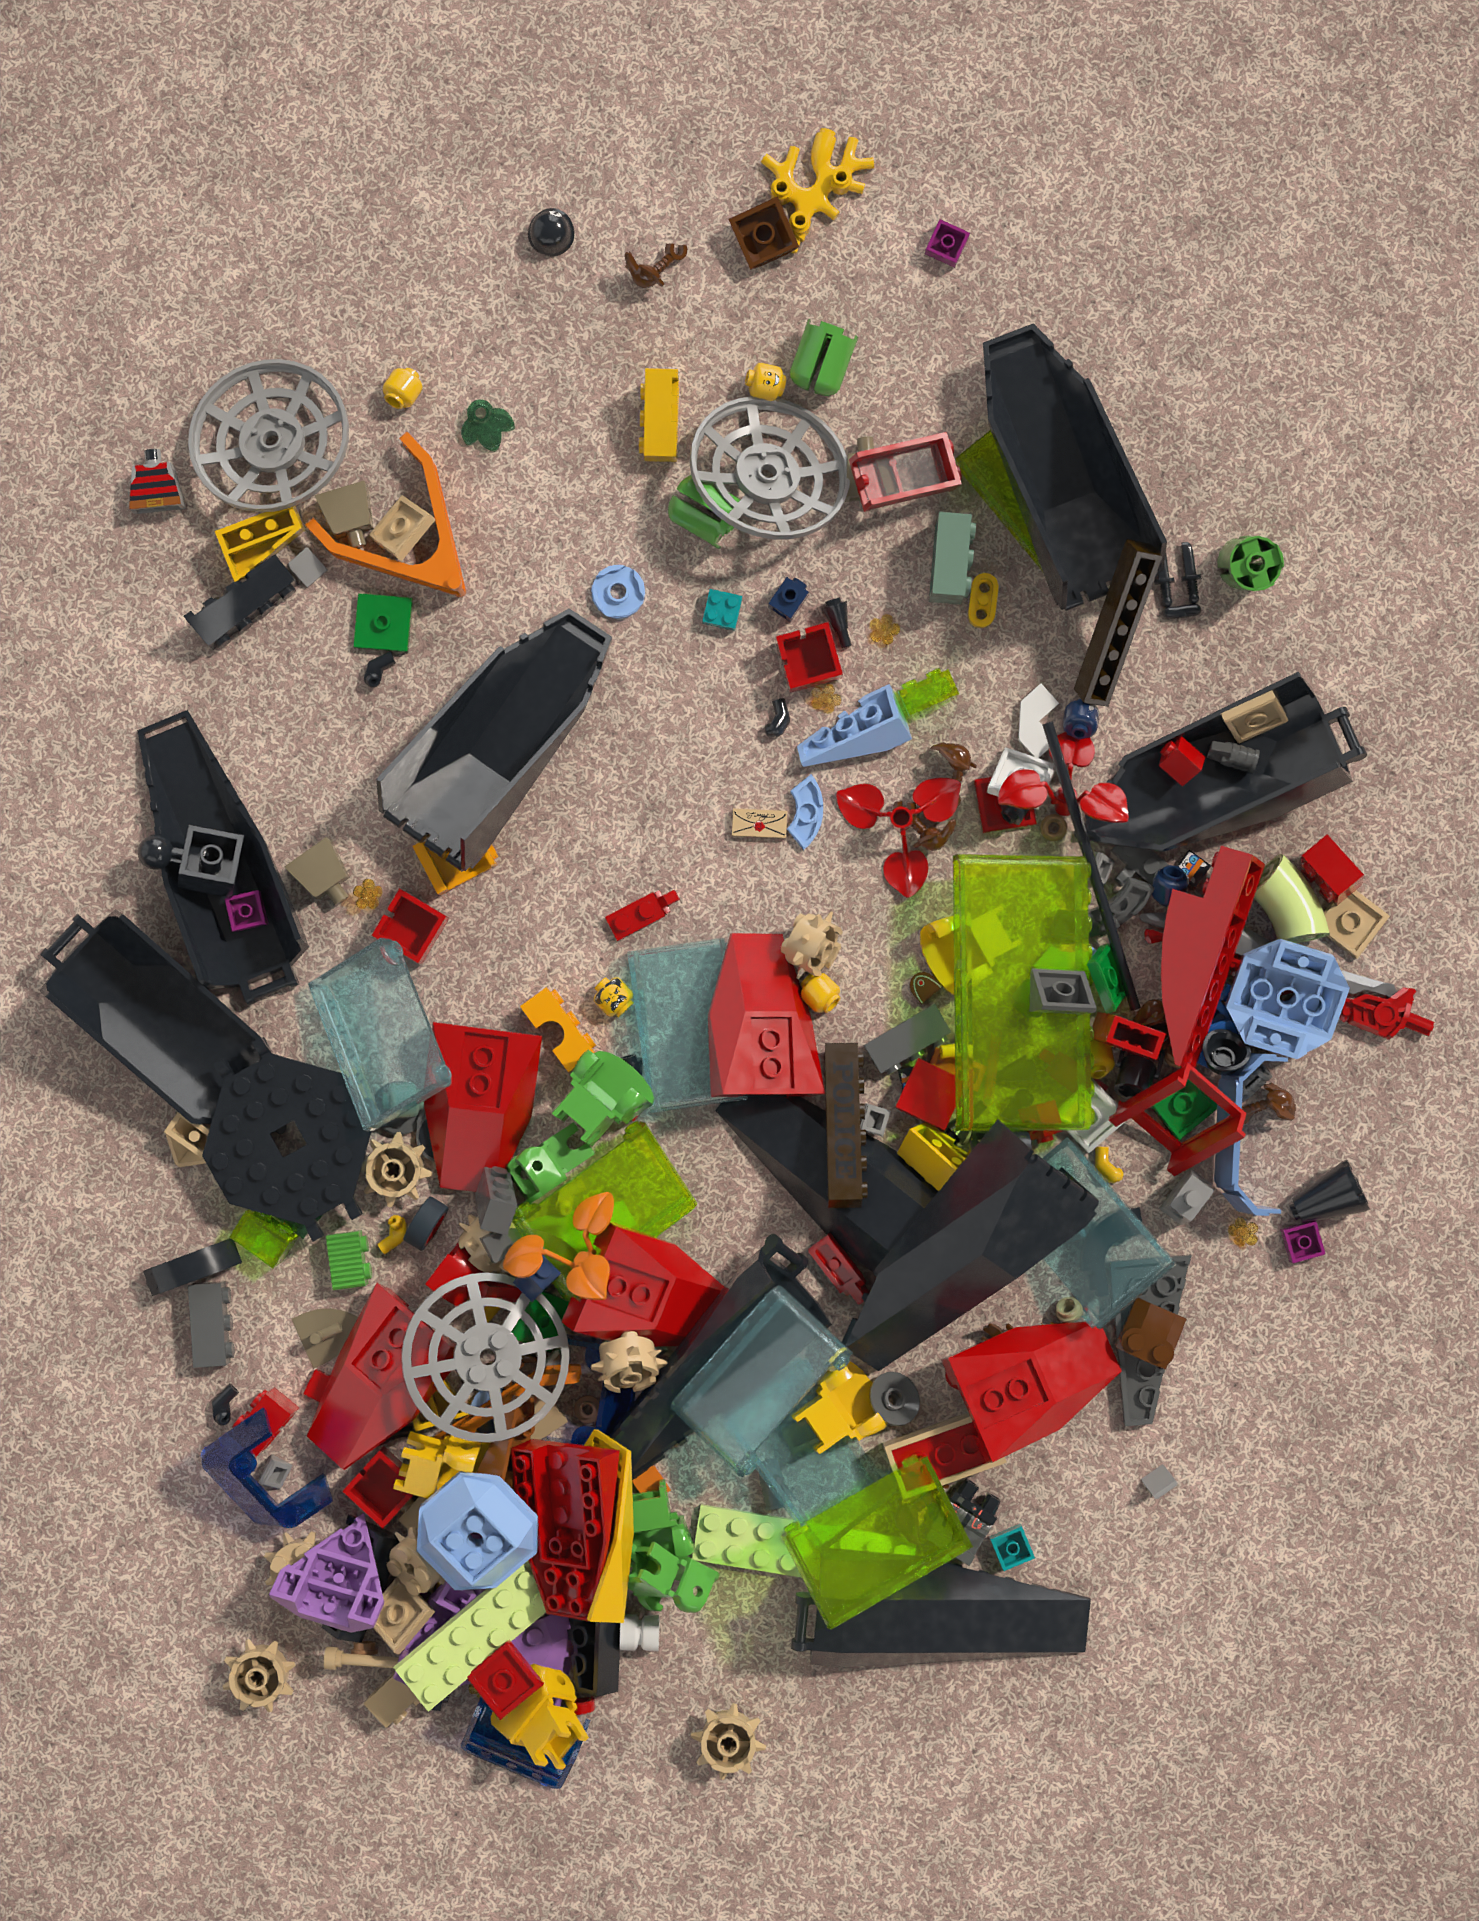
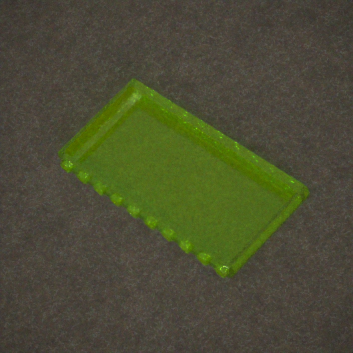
M953 855L956 1131H988L997 1119L1011 1131L1089 1130L1090 1126L1095 1122V1112L1091 1107V1097L1094 1096L1095 1092L1094 1082L1091 1081V1070L1094 1067V1056L1091 1053L1090 1042L1093 1041L1094 1037L1093 1027L1090 1026V1015L1092 1013L1029 1012L1031 969L1085 971L1089 986H1092L1093 979L1087 966L1088 961L1092 957V946L1089 944L1092 920L1088 916V905L1091 903V891L1088 889L1091 865L1084 856Z

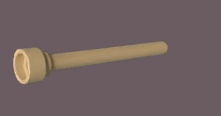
M327 1646L324 1654V1669L336 1670L337 1667H342V1665L393 1668L398 1663L399 1657L346 1654L343 1650H339L338 1647Z

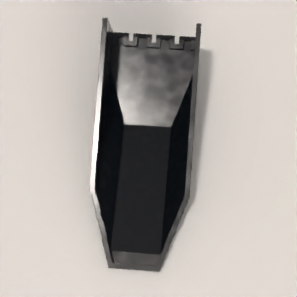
M1034 323L983 342L988 424L1056 605H1059L1061 610L1065 609V611L1084 604L1083 595H1085L1088 602L1106 596L1108 592L1107 586L1111 584L1126 539L1151 543L1162 555L1158 572L1156 573V576H1158V573L1164 570L1167 540L1089 378L1084 379L1073 368V362L1070 359L1065 360L1054 349V343Z
M568 608L543 622V627L529 635L523 633L519 636V641L506 648L498 647L378 776L376 783L379 812L384 814L383 817L398 828L406 822L403 831L418 842L422 843L428 838L424 846L441 858L445 857L449 852L450 854L447 856L446 861L461 872L466 871L469 867L473 869L485 855L585 711L612 643V636Z
M997 1119L875 1268L873 1274L877 1278L870 1293L864 1292L861 1299L865 1304L858 1319L852 1318L840 1344L841 1347L877 1371L882 1370L1016 1280L1084 1229L1097 1214L1094 1210L1099 1205V1200L1063 1167L1057 1170L1039 1155L1033 1154L1034 1151Z

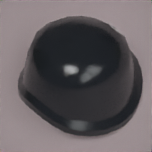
M556 208L540 211L532 219L528 228V239L535 251L545 256L555 257L565 253L574 241L575 231L571 219L565 212Z
M1215 1029L1208 1033L1203 1042V1055L1206 1064L1212 1072L1218 1075L1226 1076L1235 1073L1249 1061L1251 1056L1249 1045L1244 1043L1240 1035L1229 1030Z

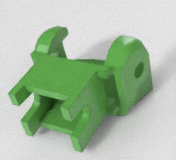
M588 1049L581 1055L573 1072L570 1074L573 1078L570 1084L574 1088L552 1114L563 1122L570 1116L586 1130L580 1139L593 1147L614 1121L618 1124L621 1122L628 1124L632 1119L652 1106L655 1098L646 1080L623 1059L609 1052L598 1051L593 1053Z
M574 1122L539 1146L524 1149L506 1166L508 1173H511L513 1182L526 1200L519 1205L521 1209H524L566 1181V1173L595 1154L587 1143L575 1150L567 1146V1139L579 1130ZM522 1170L525 1171L529 1179L524 1180L521 1178L520 1173Z
M665 1479L660 1480L659 1490L633 1494L634 1545L637 1547H650L652 1542H656L674 1556L687 1557L694 1552V1541L685 1522L684 1515L671 1512Z
M652 1542L650 1547L632 1545L631 1563L633 1569L629 1574L628 1588L638 1597L640 1604L650 1611L661 1612L663 1609V1605L660 1604L661 1598L672 1597L680 1611L696 1613L701 1610L707 1601L713 1583L720 1576L717 1571L690 1557L674 1556L656 1542ZM674 1580L680 1581L676 1592L670 1590ZM694 1587L697 1588L696 1596L693 1594Z

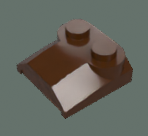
M778 196L728 219L750 270L764 266L800 248Z
M1136 1296L1114 1347L1166 1370L1168 1364L1174 1358V1350L1187 1319Z

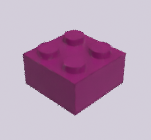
M939 219L925 249V255L955 268L969 239L970 232Z
M256 890L235 895L232 898H225L232 931L238 932L268 924L261 891Z
M1316 1221L1280 1229L1290 1263H1297L1326 1254Z

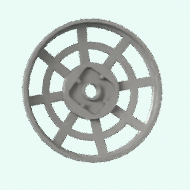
M271 359L252 362L236 368L220 378L200 400L189 428L188 446L190 459L195 472L205 487L226 504L253 512H274L288 509L303 503L317 494L338 471L345 457L349 442V421L340 395L332 383L321 373L307 365L289 360ZM286 372L302 377L296 391L285 388L264 389L259 374ZM249 378L253 393L239 400L228 413L214 405L217 399L229 388ZM312 381L329 394L338 411L325 418L323 417L317 405L306 397ZM281 397L291 399L285 411L276 408L270 409L267 398ZM255 402L257 403L259 412L251 416L246 422L236 418L246 407ZM301 404L313 414L316 422L301 427L295 418ZM208 414L222 422L217 434V452L200 454V434ZM341 422L342 442L339 453L334 462L323 459L327 446V428ZM231 427L240 432L239 447L226 450V437ZM319 432V446L316 455L303 451L305 438ZM270 436H278L276 444L272 446L266 445V440ZM244 457L252 467L242 478L232 469L229 464L230 460ZM297 460L309 465L300 475L290 481L288 480L286 469ZM220 463L227 476L238 485L227 496L212 483L203 465ZM316 468L327 471L325 476L312 488L292 498L290 488L305 481ZM261 472L276 473L278 484L258 485L254 484ZM247 490L259 493L280 492L282 502L271 505H252L239 502V500Z
M751 396L724 403L713 410L702 421L695 433L690 448L689 463L691 476L703 501L727 524L756 537L789 540L817 532L829 524L838 514L850 486V480L847 478L848 458L835 433L824 421L809 410L783 399L776 398L774 401H768ZM747 410L749 426L736 429L725 438L712 428L716 422L724 417ZM758 410H769L794 415L800 418L801 421L794 431L790 433L778 427L760 425ZM810 426L818 432L821 439L827 444L834 456V461L819 464L813 451L801 440ZM762 434L775 436L786 442L782 447L763 443ZM705 435L717 446L712 459V472L697 470V454ZM751 435L752 446L746 448L742 453L731 445V443L739 438ZM795 447L805 456L810 466L799 468L796 460L791 455ZM723 453L736 462L734 473H720V461ZM768 470L774 477L767 478L762 475L761 471ZM838 471L839 491L834 505L831 506L818 501L823 488V474ZM814 477V488L811 497L796 490L800 479ZM701 482L715 483L721 496L733 507L729 514L715 503ZM724 484L738 485L745 494L739 503L728 493ZM791 498L804 505L797 511L784 515L780 503ZM754 501L769 505L772 516L758 514L750 511L748 508ZM811 509L826 515L817 524L801 530L791 531L787 522L807 514ZM745 515L757 521L775 523L779 532L758 529L739 521V518Z
M477 1273L453 1279L437 1288L422 1302L407 1326L401 1354L402 1373L407 1391L423 1416L438 1429L451 1436L475 1442L502 1441L518 1436L535 1426L548 1414L564 1388L569 1366L568 1339L559 1315L546 1297L541 1294L536 1300L549 1313L558 1332V1336L543 1339L537 1324L524 1311L530 1300L523 1293H521L515 1304L498 1298H481L478 1282L494 1281L516 1286L513 1283L516 1279L514 1277L497 1273ZM467 1285L470 1301L464 1302L452 1309L442 1320L428 1311L432 1304L445 1293L456 1287ZM484 1306L503 1308L510 1311L502 1326L495 1323H487ZM470 1309L473 1310L476 1325L470 1327L464 1333L449 1325L460 1314ZM519 1318L528 1326L535 1341L519 1344L511 1332ZM420 1321H423L435 1329L429 1345V1364L412 1367V1342ZM442 1335H445L456 1342L453 1359L437 1362L440 1339ZM561 1347L560 1374L556 1387L550 1393L539 1385L545 1369V1350ZM484 1349H491L495 1354V1360L490 1365H484L480 1361V1353ZM537 1352V1367L533 1378L530 1379L519 1371L522 1355ZM456 1370V1373L464 1382L455 1396L445 1386L440 1373ZM431 1375L438 1392L450 1403L440 1418L423 1401L414 1378ZM512 1380L525 1388V1391L515 1400L503 1405L500 1388H503ZM473 1389L489 1391L492 1408L471 1406L466 1404L465 1401ZM532 1394L545 1403L541 1410L531 1419L516 1428L507 1430L505 1413L521 1406ZM459 1410L475 1416H493L495 1433H471L450 1425Z

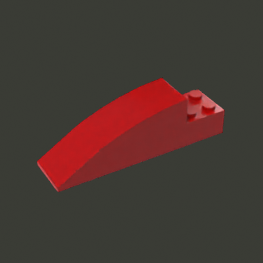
M1221 846L1219 852L1214 854L1211 877L1206 879L1203 886L1204 897L1201 898L1172 889L1166 914L1161 960L1162 1003L1175 1065L1184 1067V1064L1188 1062L1196 1069L1203 1049V1042L1213 1020L1265 864L1254 855Z

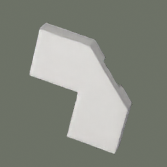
M1042 684L1038 685L1020 702L1018 741L1036 758H1039L1049 749L1043 726L1039 721L1059 704Z

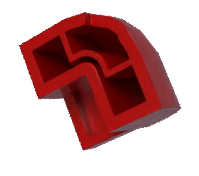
M457 1242L456 1246L447 1254L425 1285L435 1291L453 1279L485 1272L470 1263L468 1259L471 1255L465 1247L460 1249L459 1242ZM467 1285L456 1287L445 1293L442 1298L455 1306L469 1301Z

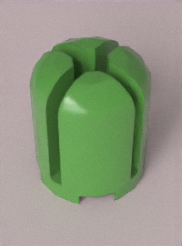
M808 319L790 369V378L795 385L809 391L828 339L830 344L815 384L814 393L821 396H831L840 390L859 337L855 335L853 340L842 335L844 329L823 321H821L820 326L810 324L811 319Z
M689 475L683 479L676 490L710 509L697 491L692 476ZM701 482L715 503L729 514L733 507L721 496L714 483ZM729 493L739 503L741 499ZM673 495L669 502L668 516L672 522L700 537L717 549L721 548L717 543L724 534L728 535L734 529L733 526L727 524L724 520L718 521L677 496Z
M1239 536V539H1231L1222 547L1217 559L1218 568L1229 569V571L1221 573L1220 576L1230 587L1246 591L1266 590L1275 584L1274 582L1280 576L1281 569L1284 568V558L1279 546L1268 538L1261 536ZM1252 557H1253V559H1258V558H1261V559H1262V560H1259V561L1250 563V562L1252 561V559H1251Z

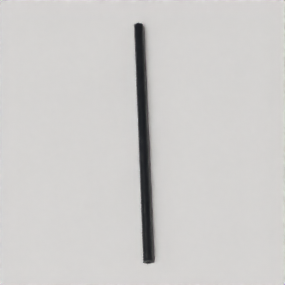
M1053 721L1042 724L1129 1008L1130 1011L1141 1008L1055 727Z

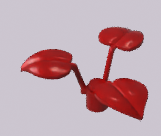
M1066 732L1057 735L1065 763L1068 765L1070 779H1072L1073 765L1077 767L1089 766L1094 759L1095 747L1091 738L1075 739L1067 735ZM1049 749V755H1050L1051 759L1053 760L1052 755H1051V752H1050V749ZM1022 769L1013 772L1006 778L1000 788L998 795L999 805H1009L1020 809H1034L1043 805L1048 793L1055 811L1061 816L1070 815L1062 788H1058L1054 795L1048 783L1045 781L1040 782V776L1034 770ZM1098 783L1092 787L1091 792L1085 790L1078 798L1077 792L1074 789L1078 805H1080L1081 810L1087 816L1106 822H1128L1127 800L1120 787L1111 783Z
M943 777L925 780L913 792V800L919 808L909 810L906 807L900 806L892 812H880L884 806V797L881 791L874 785L857 784L838 790L836 793L839 809L852 826L859 829H870L876 824L877 816L889 817L893 828L900 831L903 853L894 852L890 854L884 862L883 872L889 885L906 898L912 897L922 888L929 869L927 858L923 852L918 850L908 852L906 830L912 825V816L923 811L926 819L931 822H944L950 819L958 806L961 783L955 779Z

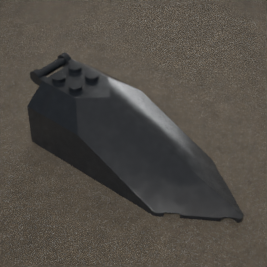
M1296 672L1125 755L1118 764L1121 767L1112 781L1108 779L1106 783L1114 784L1124 792L1127 800L1128 822H1106L1093 819L1085 814L1086 821L1084 825L1089 841L1165 852L1277 818L1353 782L1348 764L1366 758L1368 754L1357 739L1348 718L1350 714L1347 707H1340L1325 714L1311 686L1299 672ZM1269 691H1273L1286 713L1288 721L1244 742L1237 743L1224 722L1221 713ZM1335 722L1339 723L1350 748V751L1344 754L1331 727V724ZM1181 736L1205 756L1202 770L1184 786H1181L1159 766L1162 748L1168 742H1175ZM1212 741L1236 743L1237 745L1254 750H1260L1253 774L1241 771L1240 769H1234L1233 767H1226L1218 761L1207 758Z
M115 909L95 927H92L77 913L72 918V924L48 949L44 948L40 953L56 969L39 991L191 1124H211L223 1084V1079L213 1064L226 1058L233 1073L236 1074L262 1060L252 1044L253 1041L261 1037L123 913ZM83 929L87 935L62 962L58 960L56 956ZM285 1125L274 1132L282 1134L286 1131L287 1126Z

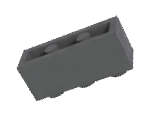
M933 1004L863 1046L879 1073L885 1071L889 1075L901 1068V1061L909 1057L912 1062L924 1055L923 1049L933 1044L934 1048L948 1041L949 1039L946 1035L951 1033V1030L936 1004Z
M484 1167L475 1194L480 1229L507 1235L517 1207L511 1173H508L507 1170L501 1167Z
M226 1281L192 1283L188 1285L193 1368L226 1366L231 1363V1358L235 1356L234 1342H229V1331L233 1330V1318L227 1312V1304L231 1303V1289L226 1287Z

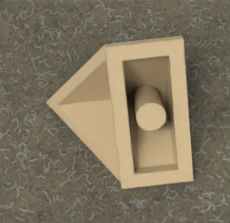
M177 1112L164 1131L175 1165L186 1167L206 1164L202 1154L210 1130L209 1124H191Z

